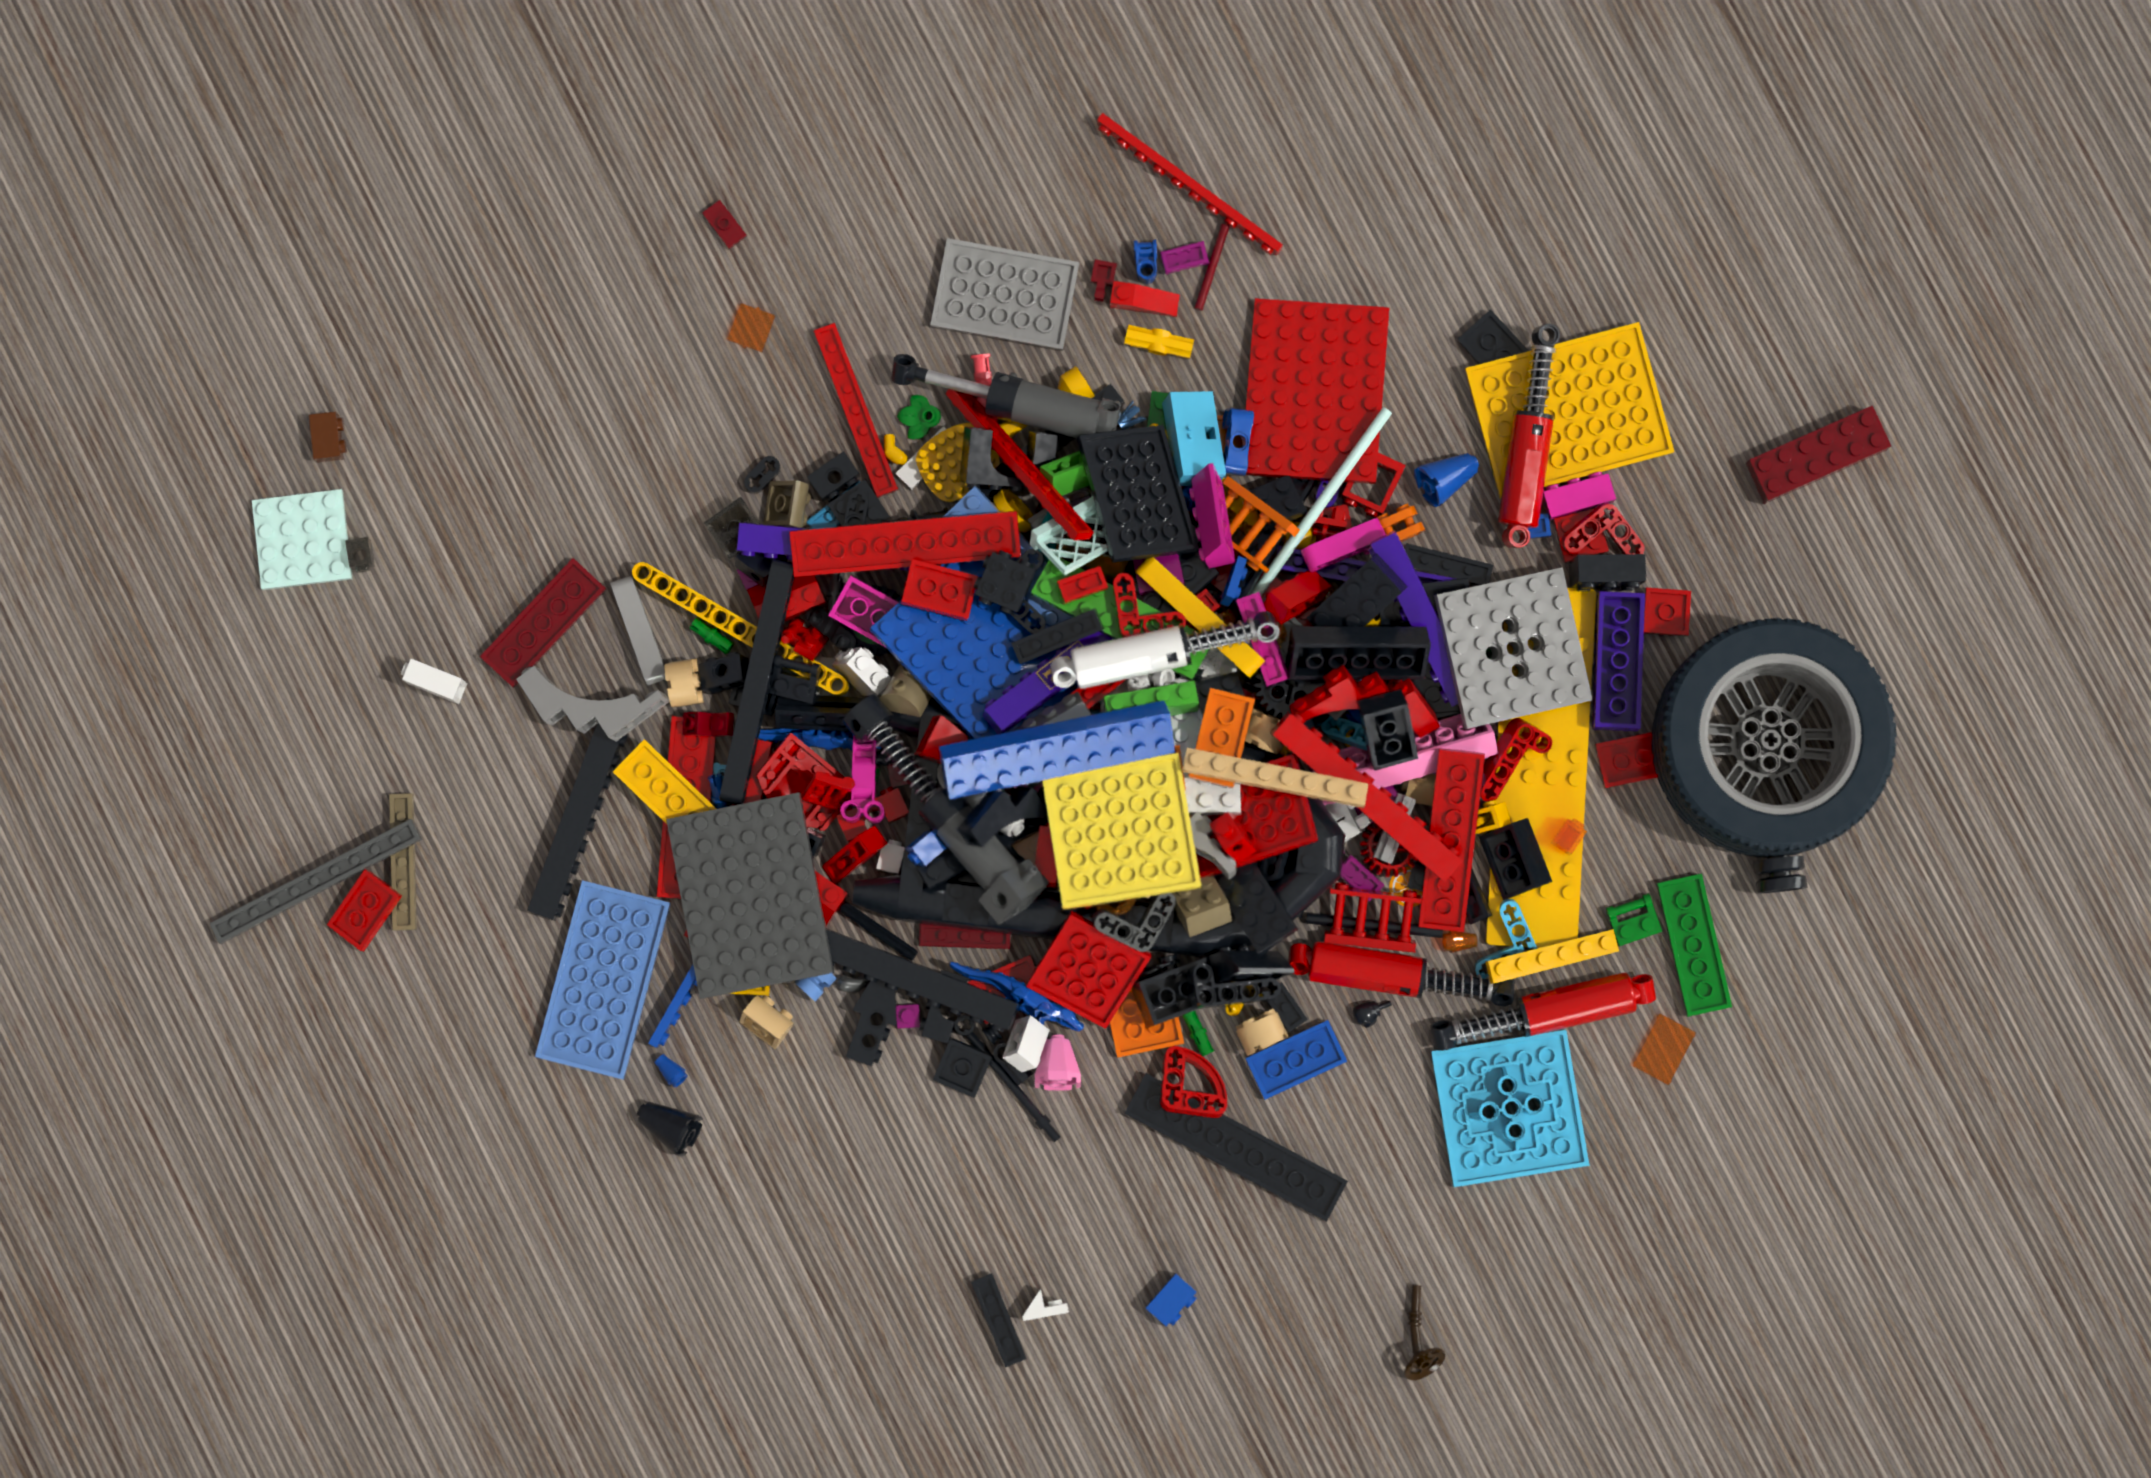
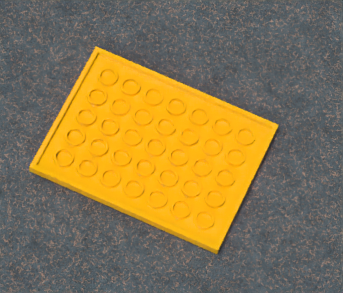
M1639 322L1555 344L1556 353L1552 354L1551 359L1554 362H1551L1550 369H1553V371L1549 372L1551 380H1548L1547 386L1550 389H1547L1546 393L1549 398L1545 399V404L1548 406L1544 407V413L1554 416L1544 487L1674 453ZM1533 350L1465 368L1500 499L1502 496L1514 411L1524 410L1523 406L1527 404L1524 397L1528 396V392L1525 389L1529 387L1527 379L1531 377L1528 370L1532 369V365L1529 362L1533 360L1531 355Z

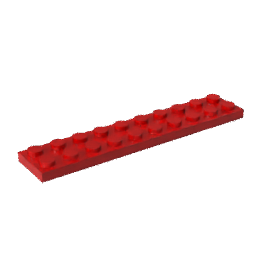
M1017 511L790 531L794 577L910 567L912 559L934 565L985 560L987 555L991 556L992 552L998 554L999 550L1011 554V558L1021 557Z

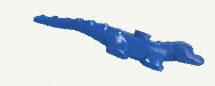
M779 728L761 729L759 739L763 741L772 740L774 743H777L778 741H783L791 732L808 747L812 746L826 750L848 748L853 751V734L851 732Z
M958 962L950 963V967L961 975L991 984L1007 999L1020 1003L1018 1011L1021 1010L1028 1016L1031 1015L1043 1025L1046 1020L1058 1022V1024L1078 1032L1084 1028V1024L1076 1018L1075 1012L1050 1002L1043 995L1027 988L1024 982L1015 980L1014 977L1004 975L1002 972L996 973L991 970L971 969L968 966L960 965Z

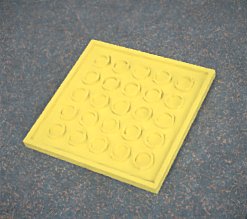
M1179 753L1042 780L1063 910L1201 888Z

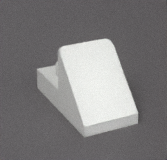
M1040 1289L1022 1316L1023 1321L1068 1313L1067 1303L1062 1304V1299L1049 1301V1306L1044 1307Z

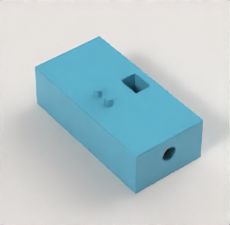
M1213 391L1170 392L1163 401L1162 406L1168 443L1181 486H1192L1191 479L1210 463L1214 464L1222 480L1226 475Z

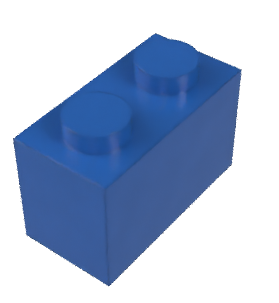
M1175 1273L1145 1308L1166 1327L1169 1323L1173 1326L1182 1316L1179 1314L1184 1306L1189 1308L1197 1299L1194 1296L1196 1291Z

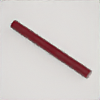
M1221 224L1194 307L1196 310L1203 311L1230 228L1229 225Z

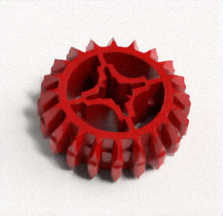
M1375 823V829L1368 825L1367 829L1371 834H1362V837L1368 840L1367 842H1360V846L1367 848L1360 851V855L1368 854V857L1363 862L1368 863L1371 860L1373 864L1369 867L1370 871L1376 866L1379 868L1376 875L1379 876L1382 870H1385V877L1389 878L1390 871H1393L1394 877H1398L1399 869L1403 874L1407 873L1406 865L1413 869L1414 865L1410 860H1418L1400 844L1396 853H1408L1406 859L1400 864L1392 865L1388 862L1383 864L1373 857L1372 848L1376 849L1378 842H1373V838L1382 829Z

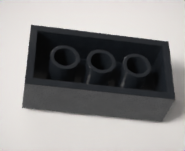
M1376 553L1318 606L1307 619L1313 626L1365 627L1408 586Z
M1209 956L1133 985L1132 991L1146 1028L1197 1010L1189 999L1186 973L1190 967L1200 963H1206L1210 966ZM1197 969L1196 976L1200 980L1203 979V973ZM1224 989L1221 991L1223 999L1228 998V993ZM1200 992L1199 998L1205 1003L1207 997L1203 992Z

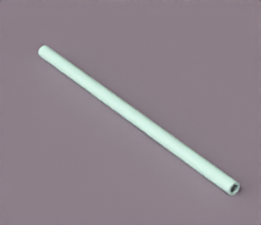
M1383 407L1297 526L1300 529L1295 537L1290 536L1268 567V573L1262 575L1250 595L1257 592L1261 596L1264 594L1392 413L1388 409Z

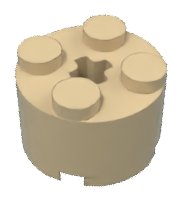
M697 658L665 664V679L668 683L667 691L671 707L704 703L703 692L699 690L701 688L700 675L696 673L699 671Z
M1253 708L1245 741L1280 755L1284 745L1270 732L1281 719L1274 718L1270 714H1263V712Z
M1274 1009L1256 1017L1257 1021L1253 1017L1236 1026V1033L1247 1056L1273 1046L1278 1041L1281 1042L1289 1038L1278 1012H1275Z

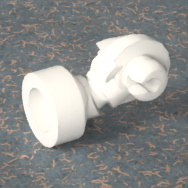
M1172 669L1129 678L1127 680V687L1129 691L1148 689L1151 684H1154L1155 687L1172 685L1175 680V673Z

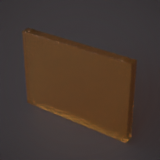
M1659 1014L1642 1049L1633 1062V1067L1669 1085L1696 1032Z

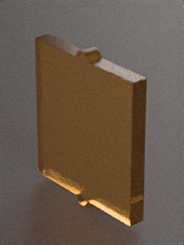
M741 303L727 340L742 345L744 349L748 347L763 352L776 316L762 311L760 307L753 308Z

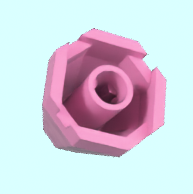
M1052 1035L1045 1042L1040 1057L1041 1060L1035 1072V1088L1040 1089V1084L1044 1085V1090L1048 1091L1072 1090V1085L1076 1084V1088H1080L1081 1073L1069 1039H1065L1064 1035Z

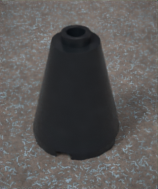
M653 1102L642 1104L637 1112V1116H639L638 1121L671 1152L679 1157H683L688 1153L684 1150L688 1145L690 1147L694 1145L703 1125L699 1123L703 1118L697 1114Z

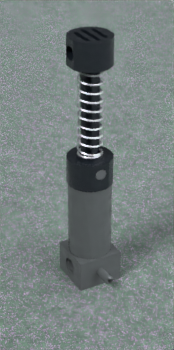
M876 694L868 696L853 707L843 719L844 725L860 743L875 739L877 742L876 747L881 746L883 749L881 754L886 752L889 756L887 761L892 759L894 762L893 767L897 766L900 769L898 774L903 773L906 776L904 781L909 780L912 783L910 788L914 786L917 789L915 794L920 793L923 796L921 801H926L919 811V816L935 835L939 836L985 891L978 901L1000 925L1027 909L1049 884L1029 859L1019 864L995 835L984 847L968 845L957 828L973 810L970 803L965 797L949 799L945 788H937V781H931L932 775L925 774L926 768H920V761H914L915 754H908L909 748L903 747L904 742L902 740L897 741L898 734H891L892 727H886L893 719V714Z

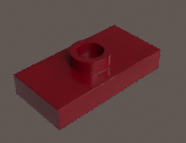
M720 200L702 212V215L728 249H731L747 237L746 233Z

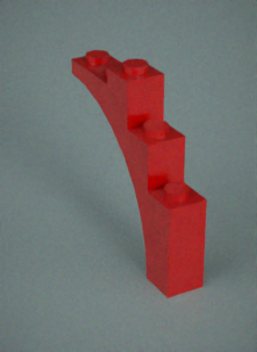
M1344 665L1324 676L1325 685L1316 688L1313 692L1289 705L1292 715L1296 712L1303 719L1308 720L1332 711L1358 709V700L1402 689L1408 703L1413 731L1422 738L1440 727L1435 712L1410 678L1398 683L1391 689L1387 687L1377 672L1364 677L1356 683Z

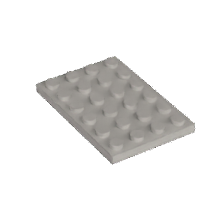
M947 238L930 326L1063 351L1079 262Z

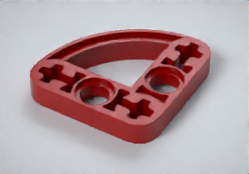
M1179 1046L1168 1048L1163 1058L1160 1094L1161 1107L1168 1112L1210 1118L1221 1117L1227 1109V1093L1223 1080L1215 1067L1207 1059L1190 1049ZM1173 1053L1179 1058L1175 1067H1172L1173 1058L1170 1057ZM1185 1062L1192 1064L1206 1076L1214 1090V1094L1183 1090ZM1167 1075H1177L1179 1082L1177 1084L1169 1083ZM1171 1090H1175L1173 1092V1100L1175 1101L1173 1105H1170L1169 1100H1166ZM1188 1099H1197L1200 1104L1199 1108L1193 1109L1189 1107ZM1204 1100H1207L1206 1105H1210V1106H1207L1206 1109L1203 1110V1107H1204V1104H1205V1101H1204ZM1214 1102H1217L1218 1106L1221 1107L1218 1111H1215V1108L1211 1106Z

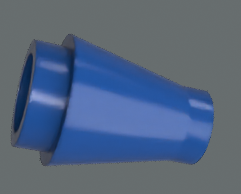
M665 1054L658 1057L654 1063L659 1068L668 1085H672L674 1088L681 1085L688 1076L683 1067L669 1059Z

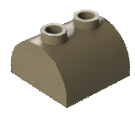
M797 480L770 481L763 524L795 528L804 527L807 523L805 508L811 499V495L808 492L809 484Z
M902 664L898 666L880 696V700L890 711L921 717L932 698Z

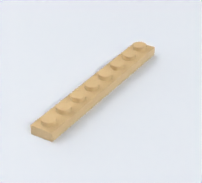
M1192 748L1186 749L1182 770L1185 773L1360 808L1365 806L1368 789L1367 783Z

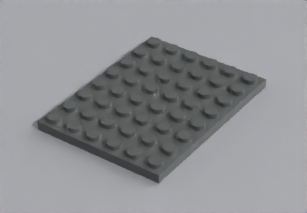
M801 793L666 819L700 999L834 973Z

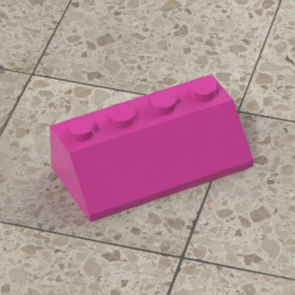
M1210 463L1191 479L1193 487L1189 488L1191 500L1195 501L1196 505L1195 508H1192L1193 516L1199 524V527L1196 528V535L1198 541L1202 543V548H1199V555L1201 561H1205L1209 569L1236 563L1223 482L1214 464Z

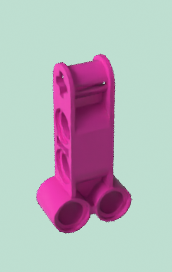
M853 735L852 779L855 781V786L851 790V800L844 802L841 806V815L848 823H856L860 820L861 816H865L868 822L876 824L881 822L885 816L882 804L875 801L877 750L875 739L860 743ZM849 806H854L858 809L856 816L848 817L845 815V810ZM871 807H878L881 812L878 817L872 818L868 815V810Z

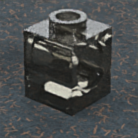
M368 537L345 541L349 567L352 570H356V573L370 571L369 567H375L372 543ZM361 550L365 551V559L356 561V553Z

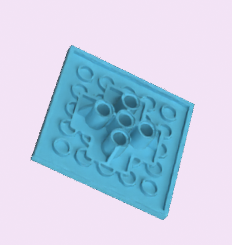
M1567 1030L1455 1047L1444 1051H1431L1453 1187L1590 1166ZM1504 1079H1509L1513 1083V1088L1510 1092H1505L1501 1087ZM1531 1098L1539 1101V1108L1536 1111H1531L1528 1108V1101ZM1508 1102H1513L1517 1106V1111L1513 1115L1508 1114L1505 1110ZM1486 1105L1492 1106L1494 1109V1115L1490 1119L1484 1117L1482 1113ZM1513 1124L1518 1125L1521 1130L1520 1135L1516 1138L1509 1134V1128Z

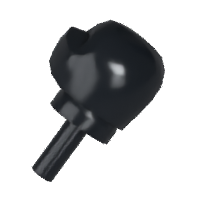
M1389 1000L1379 1005L1375 1001L1356 1005L1353 1008V1017L1356 1023L1364 1025L1365 1028L1373 1026L1377 1021V1017L1380 1016V1010L1392 1006L1391 1001Z

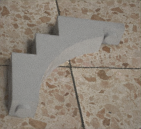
M536 666L526 668L522 671L521 676L516 679L543 721L553 726L567 715L575 729L585 734L599 723L608 738L616 742L670 702L667 695L659 690L647 694L644 701L635 694L601 701L577 698L559 689Z

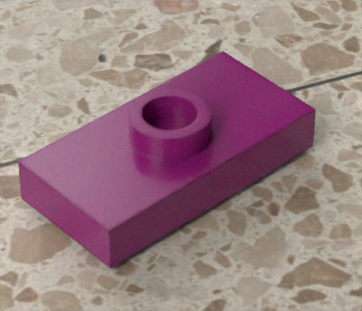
M1204 241L1160 252L1166 275L1209 264Z
M1351 854L1342 863L1341 877L1353 888L1380 891L1384 886L1383 882Z

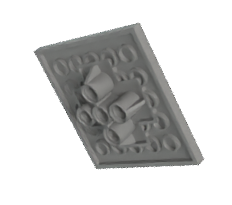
M1563 567L1434 595L1464 729L1593 700ZM1503 621L1508 626L1507 632H1504L1502 629ZM1529 639L1533 641V649L1528 647ZM1507 644L1512 646V654L1508 653ZM1487 648L1492 652L1491 659H1488L1486 656ZM1513 666L1518 670L1517 676H1514L1512 673Z

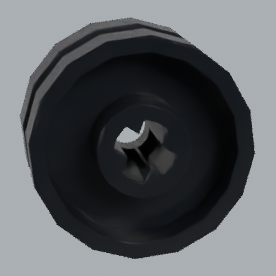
M1775 856L1753 862L1755 874L1770 876L1769 878L1759 879L1756 882L1757 894L1808 888L1806 876L1802 874L1791 875V872L1801 871L1805 868L1804 856Z

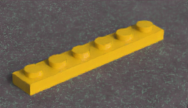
M1614 929L1486 961L1485 963L1490 983L1494 984L1619 952Z

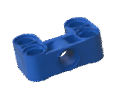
M1227 408L1224 411L1222 427L1227 429L1223 453L1226 475L1239 477L1246 475L1250 435L1254 420V412L1251 410ZM1235 436H1239L1242 439V446L1240 448H1236L1233 444Z

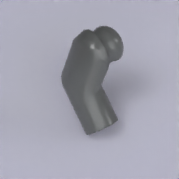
M863 973L857 979L841 976L838 979V985L844 992H859L870 980L863 978L865 975Z

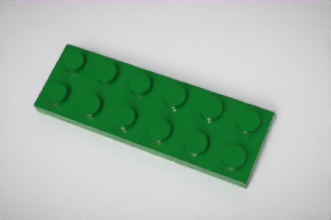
M1702 874L1657 883L1686 1016L1689 1017L1731 1008V998Z

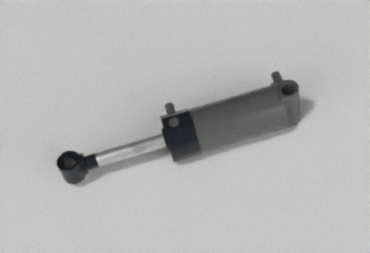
M898 354L893 360L891 380L898 385H909L918 380L987 399L985 415L1010 422L1022 423L1073 438H1078L1079 435L1116 431L1117 423L1121 417V403L1117 400L1112 401L1103 398L1102 401L1084 397L1025 381L1022 378H1018L1017 374L1013 372L1009 375L996 372L991 385L988 386L921 368L919 363H916L915 358L908 354Z

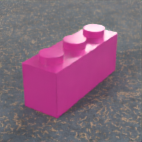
M1602 472L1589 475V479L1583 481L1580 478L1567 481L1568 485L1559 487L1558 484L1545 488L1546 491L1543 492L1542 498L1546 513L1549 515V521L1554 518L1596 508L1602 503L1610 504L1616 500L1609 473L1602 475Z

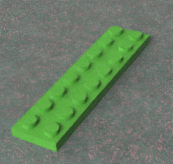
M1060 557V561L1065 566L1071 564L1070 562ZM1049 560L1033 587L1031 595L1072 617L1096 608L1104 630L1100 632L1113 639L1123 638L1119 631L1113 586L1107 583L1108 589L1064 604L1057 581L1079 574L1085 570L1077 568L1064 576ZM1123 591V594L1118 595V597L1120 598L1122 596L1127 595V593ZM1137 599L1139 616L1162 613ZM1123 601L1120 604V608L1124 612H1131L1133 604L1129 601ZM1162 619L1163 629L1166 628V625L1178 626L1181 623L1175 619L1170 623H1165L1166 619ZM1150 620L1147 622L1146 627L1149 631H1155L1159 629V623L1155 620ZM1143 621L1139 622V627H1132L1128 623L1124 631L1127 630L1129 634H1133L1135 629H1141L1140 633H1144L1142 629ZM1185 625L1184 631L1188 635L1192 634L1194 629ZM1209 649L1205 650V653L1198 651L1196 655L1190 653L1192 665L1172 670L1192 681Z

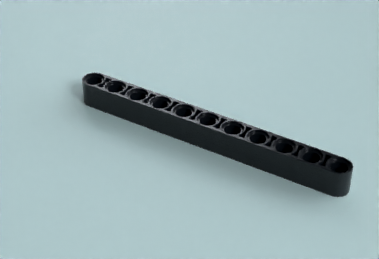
M773 559L721 786L719 800L739 805L745 801L772 681L774 659L776 654H778L795 578L792 562Z

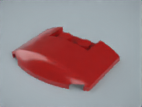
M791 732L756 773L757 780H759L761 789L767 799L794 793H801L802 798L803 791L816 771L826 772L831 776L841 779L844 778L841 773ZM834 789L830 797L835 795L838 789ZM851 791L846 794L843 803L851 799ZM802 800L807 828H819L820 831H825L839 814V810H841V808L834 810Z

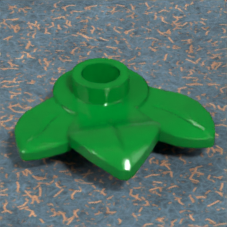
M912 395L910 398L911 406L901 409L897 414V418L901 423L910 426L908 439L917 440L925 437L929 429L938 425L941 420L940 410L930 405L928 399L922 395ZM931 412L932 418L927 420L926 415Z

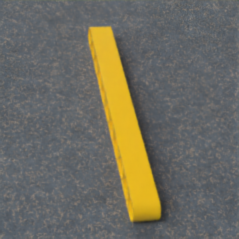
M639 562L633 567L632 575L636 581L753 648L757 626L648 563ZM643 568H648L649 575L647 578L640 579L639 571ZM667 579L668 587L664 590H659V581ZM686 590L688 593L687 598L684 601H678V593ZM705 601L707 603L706 610L700 613L697 612V604ZM724 612L726 620L724 623L718 624L716 616ZM738 624H745V632L737 635L735 633L736 626ZM780 641L779 646H783L785 649L784 658L795 660L797 657H802L804 663L811 665L813 663L821 664L816 660L811 661L793 651V647ZM821 664L824 674L819 679L818 686L835 696L845 695L849 689L848 681L840 674ZM788 668L802 677H811L810 673ZM835 680H842V689L833 691L832 683Z

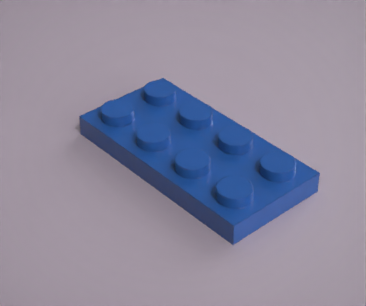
M1328 1020L1245 1058L1264 1100L1347 1062Z

